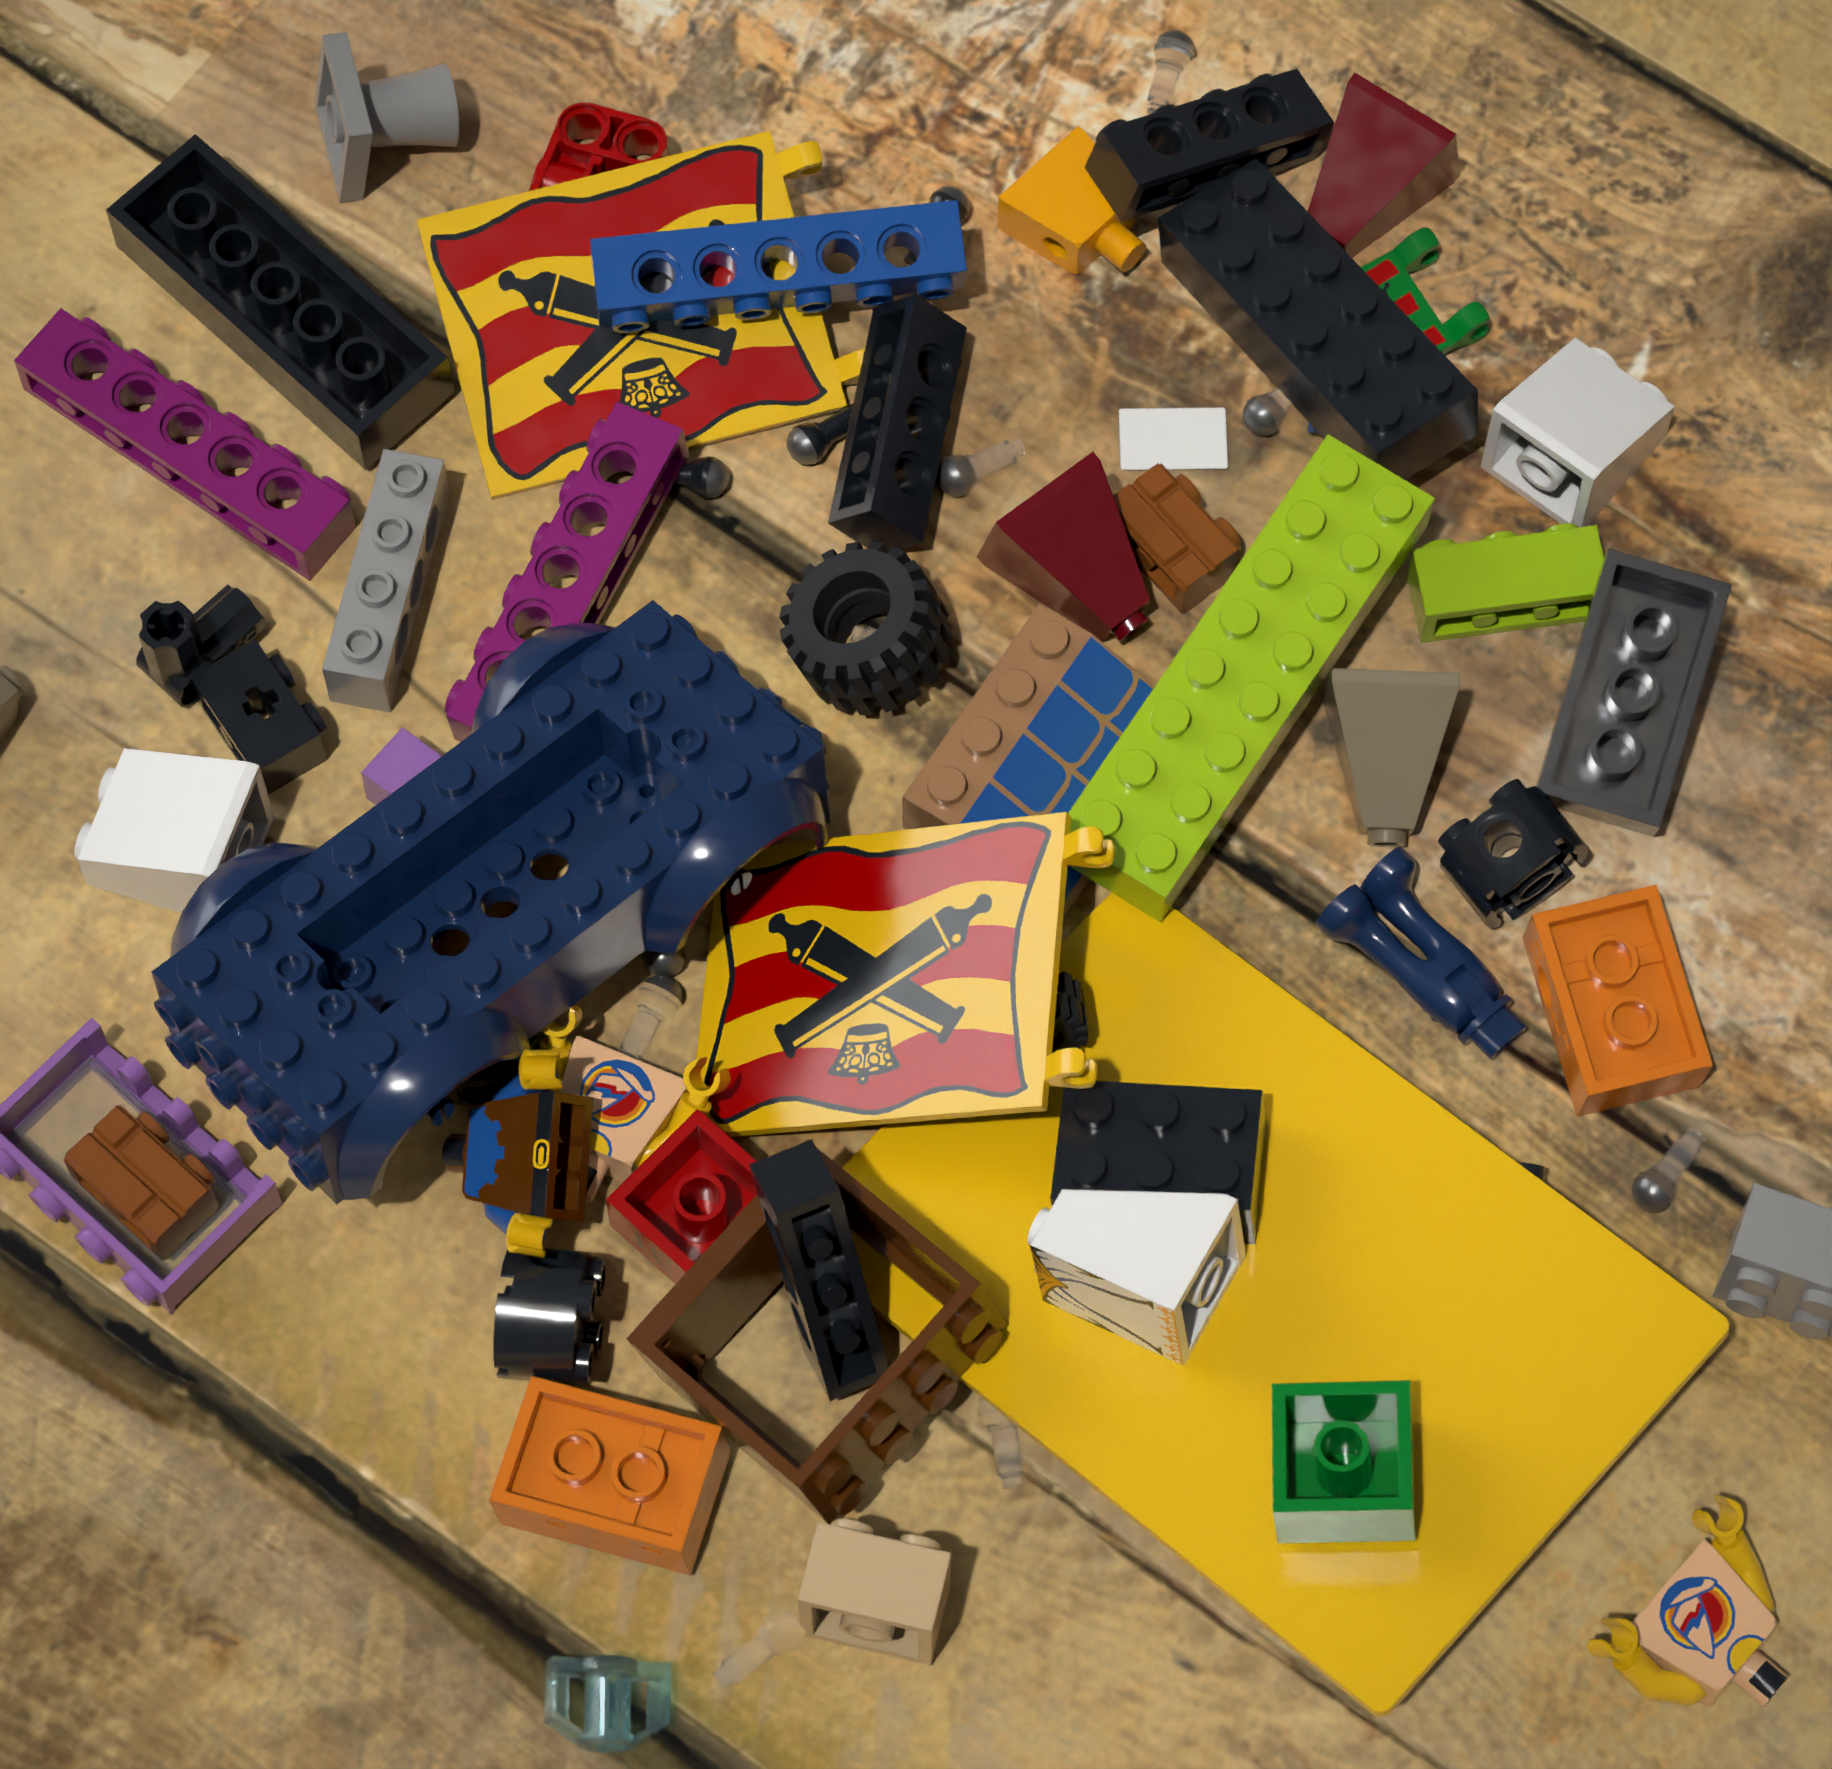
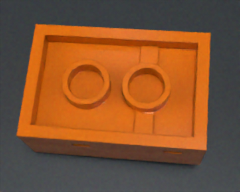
M1657 885L1532 914L1522 939L1576 1116L1588 1115L1701 1087L1713 1067V1063Z
M531 1376L489 1502L502 1525L691 1576L731 1450L722 1426Z

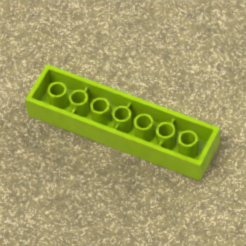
M1327 434L1068 812L1071 816L1070 833L1083 827H1097L1103 831L1104 840L1109 839L1114 842L1113 863L1105 868L1068 866L1160 923L1162 922L1426 530L1435 501L1433 496Z

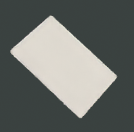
M1140 408L1119 410L1120 465L1122 470H1149L1157 463H1162L1167 470L1228 468L1225 408Z

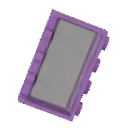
M92 1017L0 1105V1174L9 1181L17 1175L24 1179L34 1189L29 1194L33 1203L55 1223L63 1216L79 1230L74 1236L78 1244L99 1264L102 1265L110 1258L125 1272L120 1278L123 1285L147 1307L156 1300L172 1315L176 1311L175 1306L267 1215L283 1205L276 1183L269 1176L265 1175L261 1180L256 1178L245 1168L239 1152L227 1140L222 1138L219 1142H216L198 1125L195 1114L185 1102L178 1097L173 1101L167 1098L153 1085L148 1071L137 1059L130 1056L125 1060L108 1044L101 1025ZM115 1106H123L135 1118L143 1111L149 1114L169 1135L170 1140L165 1146L180 1160L188 1153L192 1154L216 1179V1182L211 1186L219 1205L216 1213L196 1232H192L188 1240L167 1260H160L71 1177L63 1160L66 1153L87 1133H91L94 1130V1126Z

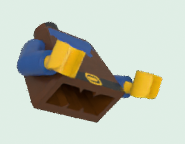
M524 1050L519 1061V1074L495 1090L492 1101L474 1104L468 1111L466 1134H450L442 1148L444 1166L452 1173H463L462 1192L465 1198L484 1203L486 1218L506 1235L507 1250L512 1253L545 1258L546 1250H543L542 1243L546 1237V1227L551 1228L552 1219L572 1222H584L593 1097L550 1091L562 1090L563 1088L562 1080L557 1079L558 1073L555 1068L557 1059L561 1057L560 1050Z

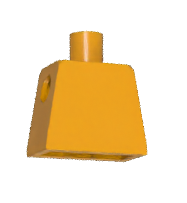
M1079 126L998 196L997 227L1008 236L1071 274L1082 273L1101 255L1120 271L1126 272L1140 260L1146 249V244L1130 231L1136 222V218L1121 222L1084 168L1095 143Z

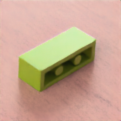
M1563 523L1551 526L1544 532L1517 535L1510 531H1501L1490 534L1482 540L1456 543L1453 540L1440 539L1431 541L1421 548L1412 549L1407 579L1420 643L1585 622L1604 560L1597 525L1578 527L1575 524Z

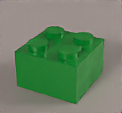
M1410 1380L1272 1384L1273 1517L1277 1543L1416 1541L1413 1411Z

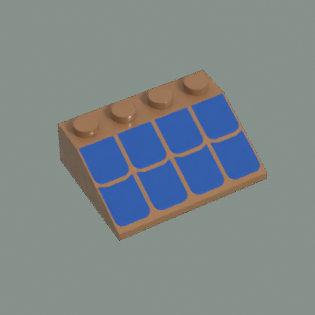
M1039 603L903 795L902 828L907 830L1061 812L1068 813L1154 686L1093 634ZM1068 865L1063 922L1092 881Z

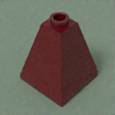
M1354 72L1344 92L1309 205V214L1351 258L1454 184L1460 176L1456 133Z
M1091 452L999 519L977 555V558L984 566L1067 620L1090 632L1102 642L1114 635L1119 643L1137 632L1149 620L1143 613V610L1150 602V598L1103 465L1094 452Z

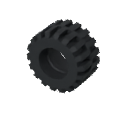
M872 541L868 548L864 549L860 542L846 544L845 552L837 554L834 549L822 554L824 561L816 567L809 563L801 571L804 577L803 581L800 584L792 583L786 593L791 604L781 606L779 617L785 627L780 629V635L783 644L788 649L786 652L818 697L826 704L831 701L836 710L849 713L855 707L859 715H873L875 707L882 706L885 712L898 709L897 701L907 696L911 702L922 693L918 688L924 682L932 684L940 673L935 667L936 664L947 661L950 649L945 641L952 639V626L947 620L949 613L915 560L911 561L907 553L896 546L889 551L885 543ZM888 613L883 624L873 634L857 642L844 643L851 630L860 622L874 615Z

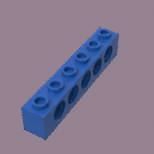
M958 200L590 239L599 327L612 326L613 331L619 333L642 331L649 327V322L674 320V324L677 326H696L710 321L711 315L735 313L737 319L753 320L770 315L772 313L771 309L795 306L796 311L800 313H817L832 308V302L857 300L859 306L874 307L892 302L894 300L893 296L918 294L925 300H939L952 296L954 289H963L967 272ZM902 246L910 249L915 254L917 260L910 266L896 267L886 260L884 254L890 248ZM844 253L855 261L856 267L848 273L837 274L828 270L823 261L831 254ZM781 259L789 262L794 267L795 273L788 279L774 280L769 278L762 268L771 260ZM723 266L733 273L734 279L725 286L714 287L707 284L701 275L709 267ZM660 272L669 276L673 281V285L667 291L656 294L646 291L640 285V281L647 274Z

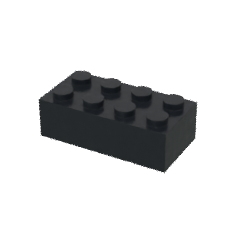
M1608 549L1601 565L1536 783V787L1541 788L1557 808L1650 836H1654L1660 829L1732 584Z

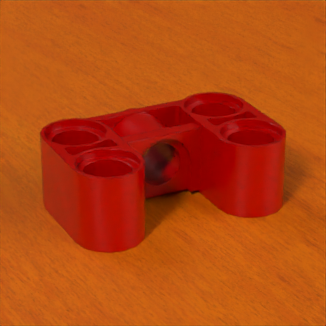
M580 102L572 104L564 109L557 119L545 154L538 162L534 171L529 191L669 156L665 130L657 122L641 116L593 103ZM591 138L595 140L592 143L588 144L575 143L579 139ZM638 154L652 155L650 158L644 160H636L632 158L633 156Z

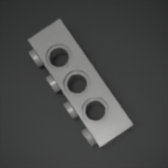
M383 449L322 667L329 699L332 702L391 713L450 497L445 463L442 459Z

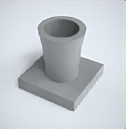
M347 32L323 35L314 105L340 203L363 200L371 148L406 145L455 147L459 138L457 98L451 73L445 63L408 74L359 82Z

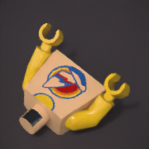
M575 1004L570 1008L567 1026H559L553 1021L542 1029L548 1036L540 1040L538 1050H560L561 1057L556 1061L555 1068L558 1073L557 1079L562 1080L563 1088L562 1090L550 1091L593 1097L586 1203H592L605 1175L624 1182L697 1109L708 1116L712 1108L711 1103L708 1101L709 1097L724 1091L730 1084L731 1076L725 1068L717 1072L711 1087L703 1083L701 1070L707 1062V1056L691 1061L685 1067L683 1078L578 1035L572 1045L566 1040L567 1035L580 1024L582 1019V1010L578 1004Z
M1715 1494L1714 1500L1720 1507L1719 1520L1714 1524L1712 1517L1707 1512L1699 1509L1693 1512L1691 1518L1693 1525L1699 1531L1715 1536L1712 1545L1704 1539L1633 1622L1622 1618L1602 1617V1624L1606 1625L1611 1631V1644L1601 1639H1589L1587 1650L1596 1658L1612 1659L1614 1668L1642 1697L1648 1700L1691 1706L1700 1702L1705 1706L1711 1707L1733 1682L1764 1708L1789 1678L1786 1673L1759 1652L1778 1625L1773 1616L1775 1604L1760 1562L1745 1533L1741 1530L1744 1522V1513L1741 1506L1733 1499Z

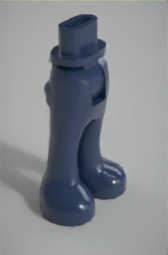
M1399 846L1375 865L1362 882L1360 888L1354 884L1341 892L1318 917L1316 927L1329 939L1350 943L1360 949L1392 976L1422 1010L1430 1016L1433 1022H1439L1445 1029L1453 1033L1459 1032L1458 1040L1464 1046L1472 1041L1492 1060L1512 1044L1526 1030L1527 1026L1509 1008L1513 1000L1507 994L1500 997L1502 993L1501 988L1482 961L1465 944L1442 927L1420 905L1411 890L1416 863L1413 857L1402 846ZM1374 910L1380 913L1417 946L1426 956L1427 960H1423L1409 951L1391 933L1382 920L1375 915Z

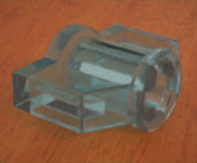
M600 1655L587 1658L551 1656L547 1660L544 1723L583 1750L596 1753L630 1751L638 1744L665 1730L670 1724L671 1663L641 1662L633 1658L617 1655ZM569 1677L580 1678L585 1681L584 1731L568 1721ZM632 1681L647 1682L646 1729L636 1735L631 1734Z

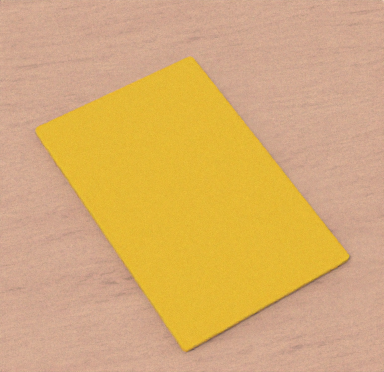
M1111 892L1061 943L1059 974L1063 971L1071 974L1072 980L1078 979L1083 989L1089 1041L1086 1046L1080 1045V1048L1085 1052L1086 1060L1091 1059L1097 1063L1096 1081L1255 1089L1263 1091L1267 1132L1256 1244H1244L1246 1257L1185 1365H1180L1053 1306L1042 1299L1037 1274L1034 1271L1035 1265L1031 1248L1028 1244V1234L1039 1211L1045 1207L1048 1209L1052 1207L1050 1197L1064 1087L1049 1086L1047 1111L884 1124L842 1169L983 1285L1005 1320L1007 1326L1001 1332L1002 1340L995 1352L983 1363H973L959 1380L1371 1714L1384 1717L1396 1708L1722 1344L1729 1334V1322L1724 1315L1175 908L1171 907L1160 923ZM851 1230L872 1309L913 1341L943 1306ZM1410 1380L1413 1411L1416 1541L1277 1543L1273 1517L1272 1384Z

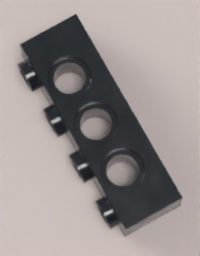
M1297 68L1277 75L1267 73L1254 78L1245 85L1226 91L1214 89L1194 101L1178 106L1166 104L1149 115L1130 121L1119 119L1109 123L1097 134L1096 143L1084 168L1119 220L1124 222L1180 204L1255 158L1271 174L1313 161L1318 156L1334 121Z
M917 294L873 308L828 520L829 525L855 541L860 542V544L867 548L872 541L885 543L889 551L895 546L899 549H904L923 543L929 524V511L936 478L939 473L946 428L951 416V404L956 379L962 363V350L967 327Z
M811 1139L749 1164L803 1350L829 1401L874 1384L889 1366L840 1190L813 1140Z

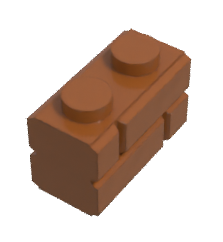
M1157 463L1139 476L1132 485L1128 484L1113 495L1138 567L1181 614H1186L1205 600L1209 593H1214L1224 586L1240 563L1241 540L1238 533L1226 519L1218 517L1213 520L1200 506V494L1185 475L1178 474L1174 477L1162 463Z
M115 1106L94 1126V1130L91 1133H87L66 1153L63 1160L71 1177L160 1260H167L188 1240L192 1232H196L216 1213L219 1205L211 1188L216 1179L192 1154L188 1153L180 1160L165 1146L170 1140L169 1135L149 1114L143 1111L135 1118L123 1106Z

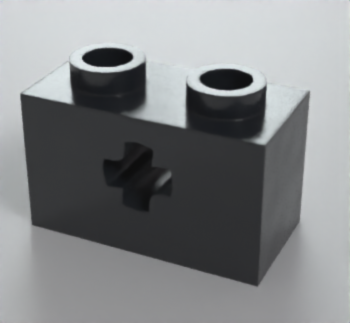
M256 639L190 676L198 704L235 759L260 766L268 795L327 761L321 737L328 734V730L323 719L310 701L302 705L299 704L290 691L296 684L286 664L277 653L268 658ZM265 712L268 718L264 719L261 713Z

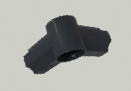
M228 584L194 614L179 600L173 603L155 601L140 614L142 629L139 633V639L142 648L137 655L136 665L178 705L189 707L198 702L190 676L252 641L266 628L264 617L237 587L233 588Z

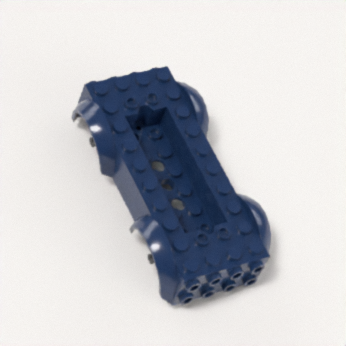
M654 600L617 627L594 623H569L549 627L525 640L501 663L487 683L474 714L470 736L320 847L273 842L249 848L222 863L199 885L179 918L171 940L170 958L151 971L159 999L154 1002V1006L161 1019L168 1026L170 1033L165 1037L166 1045L183 1067L190 1069L195 1065L206 1076L205 1080L208 1088L225 1108L231 1109L236 1105L248 1117L246 1121L250 1130L264 1147L272 1150L277 1146L289 1157L288 1164L291 1170L308 1190L314 1191L319 1187L336 1205L342 1200L370 1198L382 1188L387 1163L400 1142L425 1115L434 1126L443 1124L442 1116L446 1120L450 1118L454 1111V1104L448 1101L445 1096L454 1088L479 1071L500 1061L512 1059L520 1061L522 1052L524 1050H531L529 1039L644 950L676 953L684 947L687 936L696 919L713 896L723 886L727 887L733 895L741 893L740 886L745 890L752 880V874L745 870L743 866L779 839L800 829L808 828L814 831L817 850L828 842L827 825L831 822L828 798L830 787L826 777L825 745L812 728L805 724L799 727L784 714L780 704L768 690L762 687L755 689L740 676L736 665L722 651L714 653L702 643L685 618L678 614L671 616ZM547 854H556L565 858L569 866L567 872L559 879L553 881L540 880L531 872V869L536 866V860ZM499 901H509L518 906L517 910L506 918H491L485 914L486 909L490 905ZM457 929L466 933L470 941L468 947L459 955L441 956L432 949L434 938L438 940L447 933L446 930Z

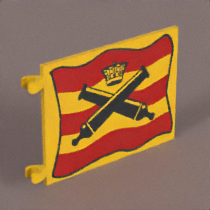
M766 131L416 220L491 500L563 482L572 470L579 472L588 455L587 442L594 425L601 418L607 420L616 402L682 428L688 449L828 414L847 407L842 385L858 384L865 348L834 359L821 312L800 313L796 311L795 306L771 309L772 313L770 315L753 320L737 319L735 313L711 315L710 321L696 326H677L674 324V320L649 322V327L642 331L619 333L613 331L612 326L599 327L592 270L590 239L794 217L784 179L809 177L821 171L823 156L817 142L807 141L776 153L771 131ZM781 259L771 260L762 268L763 272L774 280H785L795 273L794 267L789 262ZM723 266L709 267L701 275L707 284L714 287L725 286L734 279L733 273ZM653 272L643 277L640 285L646 291L657 294L670 289L673 281L664 273Z
M1067 812L834 837L828 838V842L818 850L816 840L772 844L743 866L745 870L752 874V880L745 890L740 886L741 893L733 895L727 887L723 886L714 895L696 1059L707 1056V1062L701 1070V1079L707 1086L711 1087L717 1072L725 1068L729 1071L731 1080L729 1086L724 1091L709 1097L708 1101L711 1103L712 1108L707 1117L729 1137L1047 1111L1049 1086L1075 1089L1093 1087L1097 1079V1063L1091 1059L1086 1060V1054L1083 1050L1079 1048H1065L1052 1053L1067 865L1088 868L1109 867L1114 859V842L1109 839L1104 840L1103 831L1097 827H1083L1070 833L1071 816Z

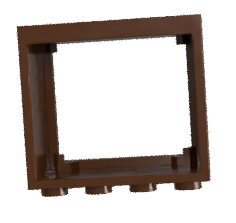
M818 1149L840 1190L850 1229L943 1307L802 1465L702 1378L704 1366L783 1280L758 1194L626 1339L664 1383L710 1423L722 1426L725 1436L830 1525L839 1514L846 1515L859 1505L867 1493V1482L884 1463L890 1465L906 1452L913 1439L912 1432L929 1413L936 1414L948 1405L957 1391V1381L973 1363L981 1364L995 1352L1002 1340L1001 1332L1007 1324L983 1285Z

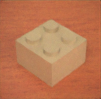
M837 1519L834 1526L818 1522L798 1597L801 1635L932 1666L951 1589V1553L940 1551L941 1545L938 1542L919 1535L905 1534L901 1536L900 1541L874 1535L875 1530L871 1526L855 1520Z

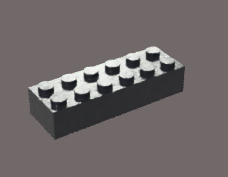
M193 135L106 209L116 247L363 469L367 470L382 456L383 449L389 450L454 393L448 357L198 135Z
M1257 158L1158 217L1161 262L1324 439L1329 434L1406 480L1478 435V390Z

